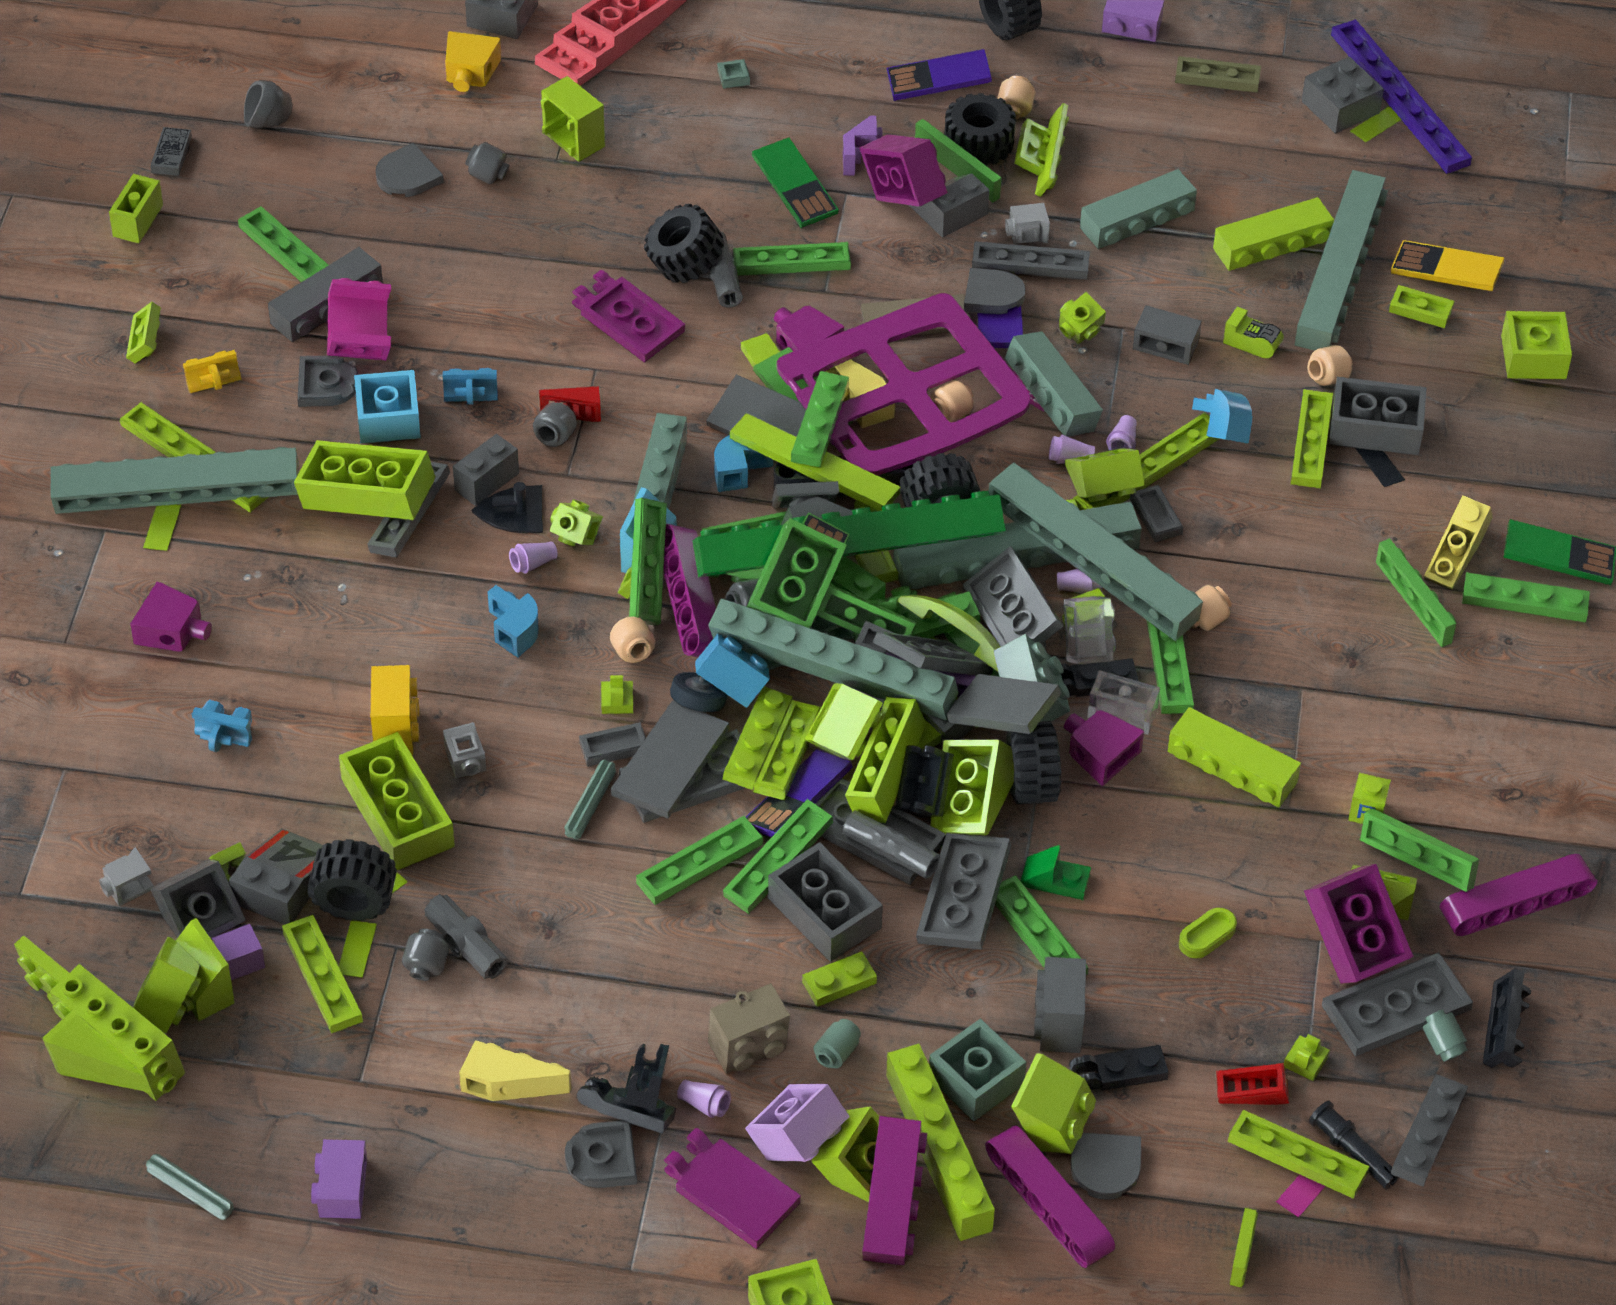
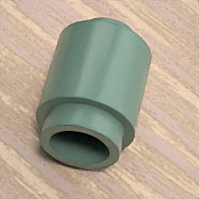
M1442 1009L1425 1018L1427 1024L1422 1028L1436 1056L1440 1055L1443 1062L1449 1061L1468 1051L1465 1045L1467 1040L1453 1012L1445 1014Z
M840 1019L838 1022L832 1023L814 1045L817 1061L827 1068H840L859 1045L861 1032L857 1025L848 1019Z

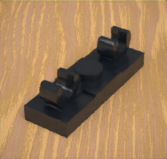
M1516 968L1493 983L1483 1064L1490 1068L1495 1067L1501 1062L1511 1068L1522 1063V1059L1514 1054L1524 1049V1044L1516 1039V1032L1521 1023L1520 1013L1530 1006L1522 999L1530 995L1531 990L1523 985L1524 973Z

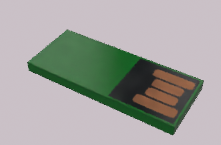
M790 137L752 151V157L800 228L838 214V207Z
M1510 519L1507 525L1503 558L1611 585L1614 576L1616 546Z

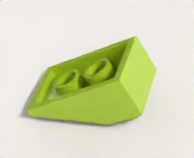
M944 740L942 751L952 753L954 757L943 817H932L930 826L945 834L988 835L1014 783L1012 748L1001 740Z

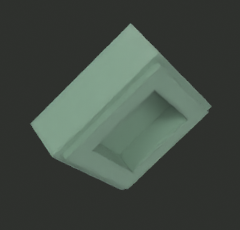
M745 59L717 63V71L723 89L750 85V76Z

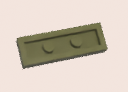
M1178 56L1175 83L1258 93L1261 66Z

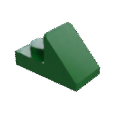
M1060 845L1027 857L1020 880L1026 888L1084 900L1091 875V867L1059 860Z

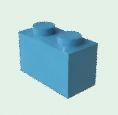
M717 633L695 661L696 673L747 708L770 680L768 664L756 654L751 656L742 650V645L730 636L725 638Z

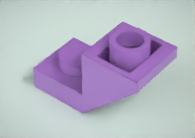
M869 116L843 135V176L855 175V164L861 163L862 155L859 148L882 137V127H877L876 116Z

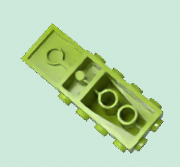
M22 936L14 944L19 955L17 962L27 973L24 976L25 980L36 991L42 989L47 993V998L53 1004V1010L62 1019L42 1038L59 1074L144 1091L155 1101L175 1087L177 1081L185 1074V1071L171 1038L82 965L78 964L69 973L27 937Z

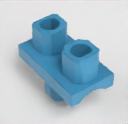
M480 368L479 370L450 369L449 371H443L444 402L467 401V405H473L474 401L498 400L497 370Z
M208 700L202 709L194 708L192 712V718L195 720L194 733L200 735V739L209 741L208 747L210 751L218 752L222 744L231 746L234 743L249 747L252 741L250 729L252 714L250 709L238 707L235 708L232 716L224 714V706L220 702Z

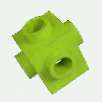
M1087 292L1075 301L1073 299L1069 300L1060 309L1059 329L1067 339H1073L1078 345L1085 339L1089 341L1099 333L1100 326L1105 323L1106 311Z
M572 499L571 503H559V506L554 509L550 519L552 523L550 532L559 535L558 541L567 545L575 546L576 543L580 545H593L603 516L589 511L590 505Z

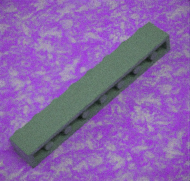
M1352 170L1297 325L1294 346L1317 350L1332 346V343H1338L1342 326H1338L1339 322L1345 323L1349 306L1345 305L1346 303H1352L1355 293V287L1352 284L1359 283L1362 267L1359 264H1365L1369 250L1366 244L1371 245L1373 242L1375 228H1372V226H1378L1382 209H1379V206L1384 207L1388 196V190L1384 189L1386 177Z
M278 447L270 450L249 449L244 452H216L206 455L186 454L180 457L168 458L158 456L152 459H124L116 462L95 461L91 464L78 465L68 463L51 467V501L55 513L60 514L237 500L239 497H247L249 499L252 496L264 498L298 495L294 481L299 474V461L296 448Z
M1013 462L989 483L988 491L990 496L1000 494L1004 515L1174 641L1178 640L1200 619L1203 601L1196 593L1187 590L1176 582L1170 574L1161 571L1147 557L1138 554L1127 546L1125 541L1112 535L1099 522L1092 520L1082 513L1076 505L1067 502L1053 488L1044 485L1028 470L1021 468Z
M1131 502L1080 510L1092 520L1099 522L1112 535L1125 541L1127 546L1133 550L1139 549L1142 528ZM1015 522L1006 523V531L999 535L895 549L893 553V562L898 570L900 586H909V589H921L927 586L949 584L955 581L970 579L1010 546L1018 553L1027 569L1068 561Z
M722 598L708 625L713 639L717 633L725 638L730 636L742 645V650L747 653L756 654L776 663L838 684H844L852 689L885 700L886 697L916 699L921 712L946 721L948 718L947 712L954 705L959 693L955 677L934 670L921 669L908 661Z

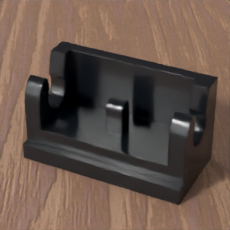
M914 745L906 746L895 808L919 818L943 817L954 754L927 745L925 750Z
M642 1044L637 1050L635 1064L630 1068L622 1103L656 1110L669 1045L660 1044L656 1052V1059L648 1060L644 1056L646 1045Z

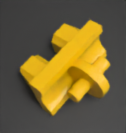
M224 350L215 353L213 356L202 359L194 358L183 363L187 387L190 393L213 387L215 390H220L224 384L242 380L235 350L228 352Z

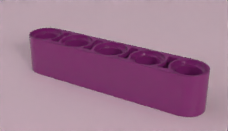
M666 524L663 571L683 652L687 656L698 658L713 640L708 626L716 610L708 576L698 578L692 541L698 537L697 532L694 529Z
M1571 854L1474 886L1473 889L1467 892L1462 890L1451 894L1441 902L1439 909L1456 936H1466L1587 895L1596 887L1597 879L1580 854Z
M1014 1125L985 1143L986 1152L992 1163L1081 1267L1087 1268L1115 1250L1114 1239L1107 1228L1020 1127Z

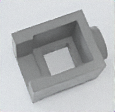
M1044 203L1010 206V217L1005 219V229L1007 236H1012L1014 244L1037 241L1048 243L1050 221Z
M474 722L443 730L445 752L455 779L473 776L479 772L486 771L485 752ZM469 740L471 748L459 751L457 743Z
M136 847L133 848L128 856L125 855L105 865L102 868L104 877L99 879L104 894L107 897L112 895L118 906L150 892V888L154 886L147 876L151 874V869Z

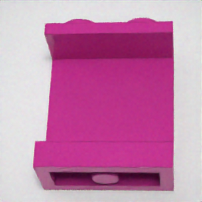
M349 278L332 279L328 292V356L386 361L391 348V336H387V301L391 292V284H382L379 281L360 282Z

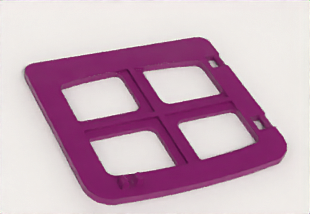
M947 293L936 294L780 357L776 364L778 374L794 391L796 398L803 407L807 409L816 384L814 378L819 375L820 371L825 372L863 353H867L889 382L882 387L842 403L830 443L836 447L843 460L877 476L912 465L917 461L924 460L925 457H933L990 433L1023 416L1027 412L1030 403V394L1026 387L957 301ZM944 327L949 330L965 353L924 370L912 372L906 368L888 343L923 331ZM975 370H980L1002 398L956 422L948 421L928 396L927 391ZM803 379L809 387L801 389L796 382ZM903 402L909 406L928 431L925 435L897 445L871 451L864 446L848 423L894 403ZM847 439H849L854 446L853 448H850L848 450L841 443L842 441H845Z

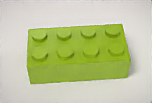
M316 440L294 481V485L303 509L414 520L436 476L428 452L424 450Z
M398 732L339 755L343 783L381 848L390 855V859L394 860L397 870L455 847L453 823Z

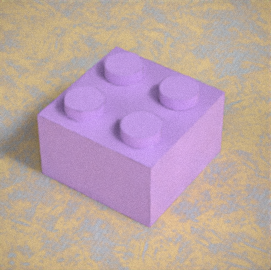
M789 1084L745 1129L766 1160L806 1162L818 1154V1148L827 1139L834 1137L840 1132L841 1125L850 1116L828 1084Z

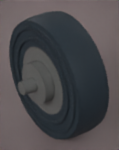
M694 672L677 674L670 688V695L674 701L686 708L701 712L720 711L723 709L728 696Z

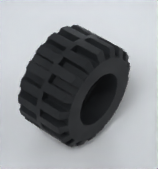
M979 0L980 9L987 25L1001 40L1007 41L1036 30L1041 24L1042 6L1040 0Z
M978 93V95L967 94L965 98H957L956 102H952L949 105V109L946 110L944 135L984 165L988 166L989 163L994 165L999 163V159H1006L1008 153H1011L1013 150L1016 115L1012 111L1011 105L1005 104L1006 101L1002 98L997 99L995 95L990 94L988 96L984 95V93Z
M685 204L683 207L678 205L672 210L668 209L665 211L664 215L659 216L655 220L654 225L649 227V234L645 235L644 239L646 242L644 250L647 252V256L663 276L674 283L679 281L687 283L690 279H693V281L698 279L701 274L705 275L709 271L708 269L718 262L716 259L721 257L723 252L721 248L724 247L722 232L704 209H701L698 205L692 206V204Z
M940 453L933 457H925L922 461H917L913 464L914 467L908 468L905 471V476L901 477L900 494L905 507H912L911 502L922 499H930V504L941 503L942 497L960 495V500L971 498V493L981 491L969 461H966L962 456L956 457V454L952 453L948 455Z
M1050 721L1039 722L1031 734L1008 731L1006 744L1012 748L1014 761V783L1010 791L1016 804L1056 802L1061 791V759L1058 737L1053 724Z
M346 839V841L334 840L332 843L324 844L316 852L308 885V895L312 898L311 901L314 905L320 906V910L330 913L331 916L365 921L367 918H377L378 915H383L386 909L389 908L397 873L396 864L393 859H390V855L387 852L381 851L375 845H369L364 841H354L353 839Z

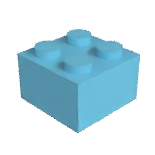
M414 370L354 375L360 443L421 438Z

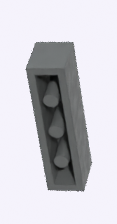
M357 247L268 303L270 324L291 342L296 341L328 321V292L332 279L349 278L353 281H379L383 284L381 264L363 249Z

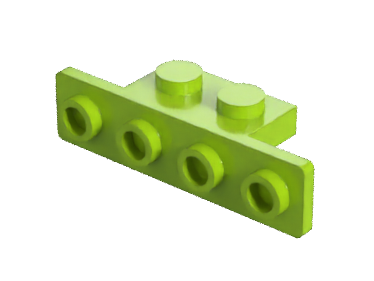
M1062 103L1051 116L1048 128L1028 118L1021 127L1014 163L1038 175L1035 195L1039 197L1047 189L1051 190L1058 178L1055 172L1062 157L1059 152L1065 141L1063 131L1069 121V117L1066 116L1068 105Z

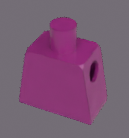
M804 306L794 313L782 307L774 315V321L777 323L776 343L781 350L790 347L794 352L844 332L842 324L811 306Z
M158 581L130 623L134 644L178 652L185 649L192 637L206 641L212 630L210 622L201 620L200 606L196 599Z
M1103 710L1094 713L1087 721L1073 713L1064 723L1063 728L1072 734L1069 748L1071 757L1101 786H1104L1142 752L1144 731Z

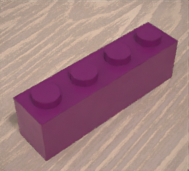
M880 1116L862 1250L863 1261L905 1266L906 1255H913L915 1234H909L910 1221H917L919 1200H913L914 1187H921L923 1166H917L918 1154H925L927 1133L921 1132V1121Z

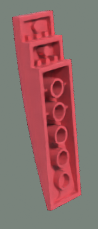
M592 0L572 13V22L554 34L552 45L535 55V65L560 79L568 76L581 86L630 50L687 0Z

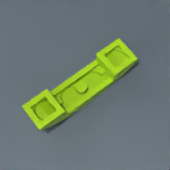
M920 595L900 596L897 602L920 618H931L935 612L977 641L980 646L974 655L998 671L994 650L1000 648V645L990 632L971 615L939 599Z

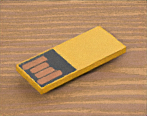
M1403 240L1391 267V274L1493 291L1504 264V257Z

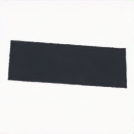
M1355 448L1384 487L1405 480L1384 451Z

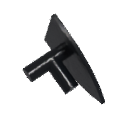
M516 482L513 488L487 497L471 511L483 522L497 529L513 533H543L542 485L526 486L523 482Z

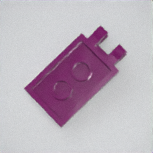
M600 270L593 275V278L598 282L592 286L599 293L598 295H593L583 285L578 286L572 292L577 296L572 301V304L581 310L583 317L644 363L685 332V323L622 276L615 281L607 272Z
M695 1128L687 1136V1140L690 1143L686 1148L696 1155L689 1164L681 1154L674 1150L664 1159V1162L668 1164L664 1171L670 1177L678 1180L676 1191L755 1249L801 1203V1195L720 1138L713 1145L706 1134L698 1128Z

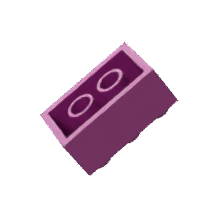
M887 134L859 148L877 201L920 207L948 193L945 186V175L940 170L936 158L937 150L930 139Z
M1377 864L1360 866L1304 890L1341 984L1358 982L1413 957Z

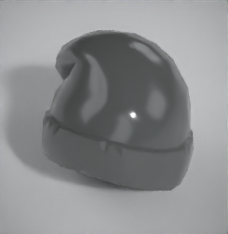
M255 81L249 87L245 98V125L257 129L274 127L285 123L293 109L291 95L272 81Z

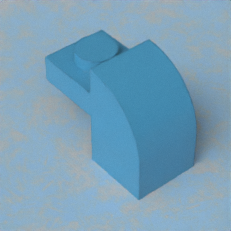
M1215 389L1214 395L1207 394L1206 399L1194 398L1193 410L1211 413L1207 430L1208 437L1249 443L1252 409L1244 395Z
M728 435L717 444L714 452V477L718 492L748 488V470L772 467L773 459L730 439V435Z
M495 585L488 591L489 612L498 618L493 622L495 643L518 658L537 640L539 634L537 604L528 593L518 600L512 592H506Z

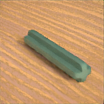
M607 760L600 761L564 827L567 837H572L575 840L581 838L616 773V765L613 762Z
M153 1154L147 1161V1171L214 1216L221 1220H226L234 1210L232 1201L160 1154Z

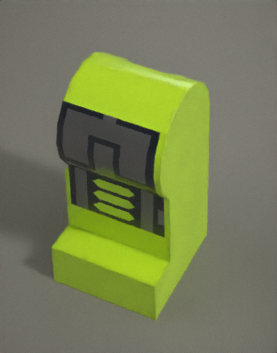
M1237 306L1225 324L1223 343L1261 358L1272 357L1284 339L1282 331L1273 324H1263V322L1248 317V310Z

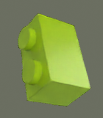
M137 174L131 176L109 211L113 237L136 243L141 242L163 206L160 180Z

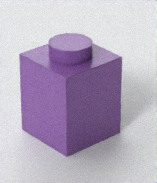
M250 924L212 938L213 943L229 965L231 980L265 968L262 947Z

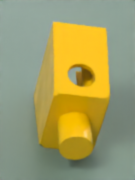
M449 31L445 60L447 81L453 83L454 88L460 92L468 91L470 85L486 86L501 61L500 38Z

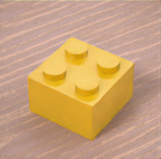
M410 665L371 666L370 717L373 741L398 732L413 755V742H419V723L414 722L418 721L420 707L419 698H413L418 697L417 678H411Z

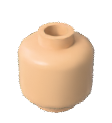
M1012 76L1001 83L997 99L1002 98L1006 101L1005 104H1010L1013 108L1012 111L1015 112L1016 119H1019L1031 112L1036 92L1034 86L1027 78Z
M1333 345L1315 350L1310 356L1307 367L1310 377L1317 384L1330 386L1336 384L1337 377L1349 378L1353 363L1350 355L1343 347Z
M951 380L943 384L930 395L931 400L950 422L960 420L973 409L971 389L957 380Z
M1205 585L1195 592L1203 601L1200 619L1192 626L1193 628L1199 626L1205 631H1210L1230 616L1229 607L1232 606V603L1222 588Z
M632 616L619 620L610 632L611 644L618 656L625 662H641L647 659L655 648V637L646 622L641 618Z

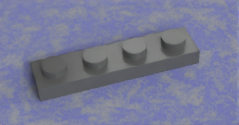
M975 241L972 268L1000 270L1014 274L1087 280L1090 251Z
M431 462L436 478L415 519L384 517L367 543L370 553L398 557L450 475L448 464Z
M1438 1074L1435 1075L1393 1164L1392 1175L1424 1187L1466 1096L1468 1086Z

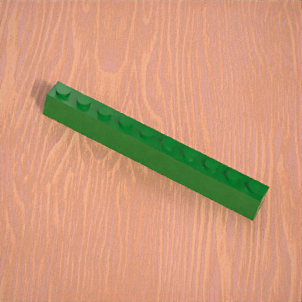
M989 491L971 493V498L960 500V495L946 496L941 498V503L930 504V499L911 502L912 507L901 508L900 503L881 506L882 511L871 512L870 507L852 510V515L841 516L839 511L822 514V520L850 534L845 543L847 546L842 557L993 536L1006 531L1000 494L990 496ZM806 516L795 517L792 519L799 523H803ZM780 520L762 522V528L750 529L749 524L731 527V532L720 534L718 528L700 531L701 536L692 540L698 578L764 568L783 525H780Z

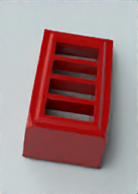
M599 386L539 390L540 411L549 404V401L563 402L562 404L568 406L574 412L576 420L601 422Z
M1284 1063L1216 1071L1219 1104H1289L1288 1077ZM1228 1081L1235 1082L1234 1092H1229ZM1242 1081H1248L1249 1090H1243ZM1256 1082H1262L1263 1088L1257 1089ZM1270 1082H1276L1277 1087H1271Z

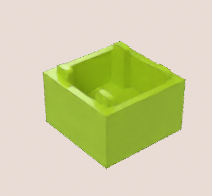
M568 76L541 91L542 133L551 138L579 162L605 147L604 105Z
M1506 311L1501 338L1507 378L1567 379L1572 351L1565 312Z
M817 1259L748 1276V1299L750 1305H833Z

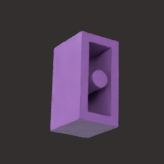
M1107 0L1103 12L1102 32L1155 42L1162 23L1164 0Z
M323 1139L322 1153H316L315 1174H319L318 1183H312L311 1202L312 1204H317L319 1218L361 1219L367 1168L365 1141Z

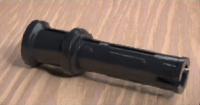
M1328 1100L1322 1103L1310 1116L1309 1123L1313 1127L1318 1126L1330 1138L1329 1143L1333 1146L1342 1147L1354 1160L1368 1165V1173L1385 1190L1390 1188L1389 1183L1393 1186L1399 1177L1391 1174L1392 1166L1355 1132L1356 1127L1351 1120L1346 1121L1333 1109L1334 1104Z

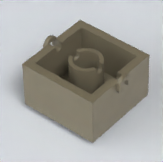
M772 983L748 993L746 991H739L736 994V998L710 1009L708 1043L726 1074L734 1070L743 1071L749 1068L753 1062L765 1057L773 1058L786 1049L790 1014ZM743 995L745 1001H741L739 997Z

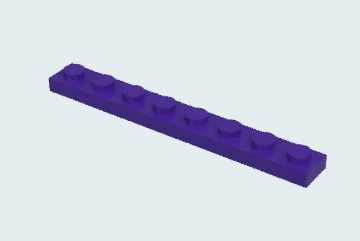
M1355 19L1332 27L1331 36L1348 56L1384 88L1382 96L1444 172L1448 174L1471 166V155L1359 22Z

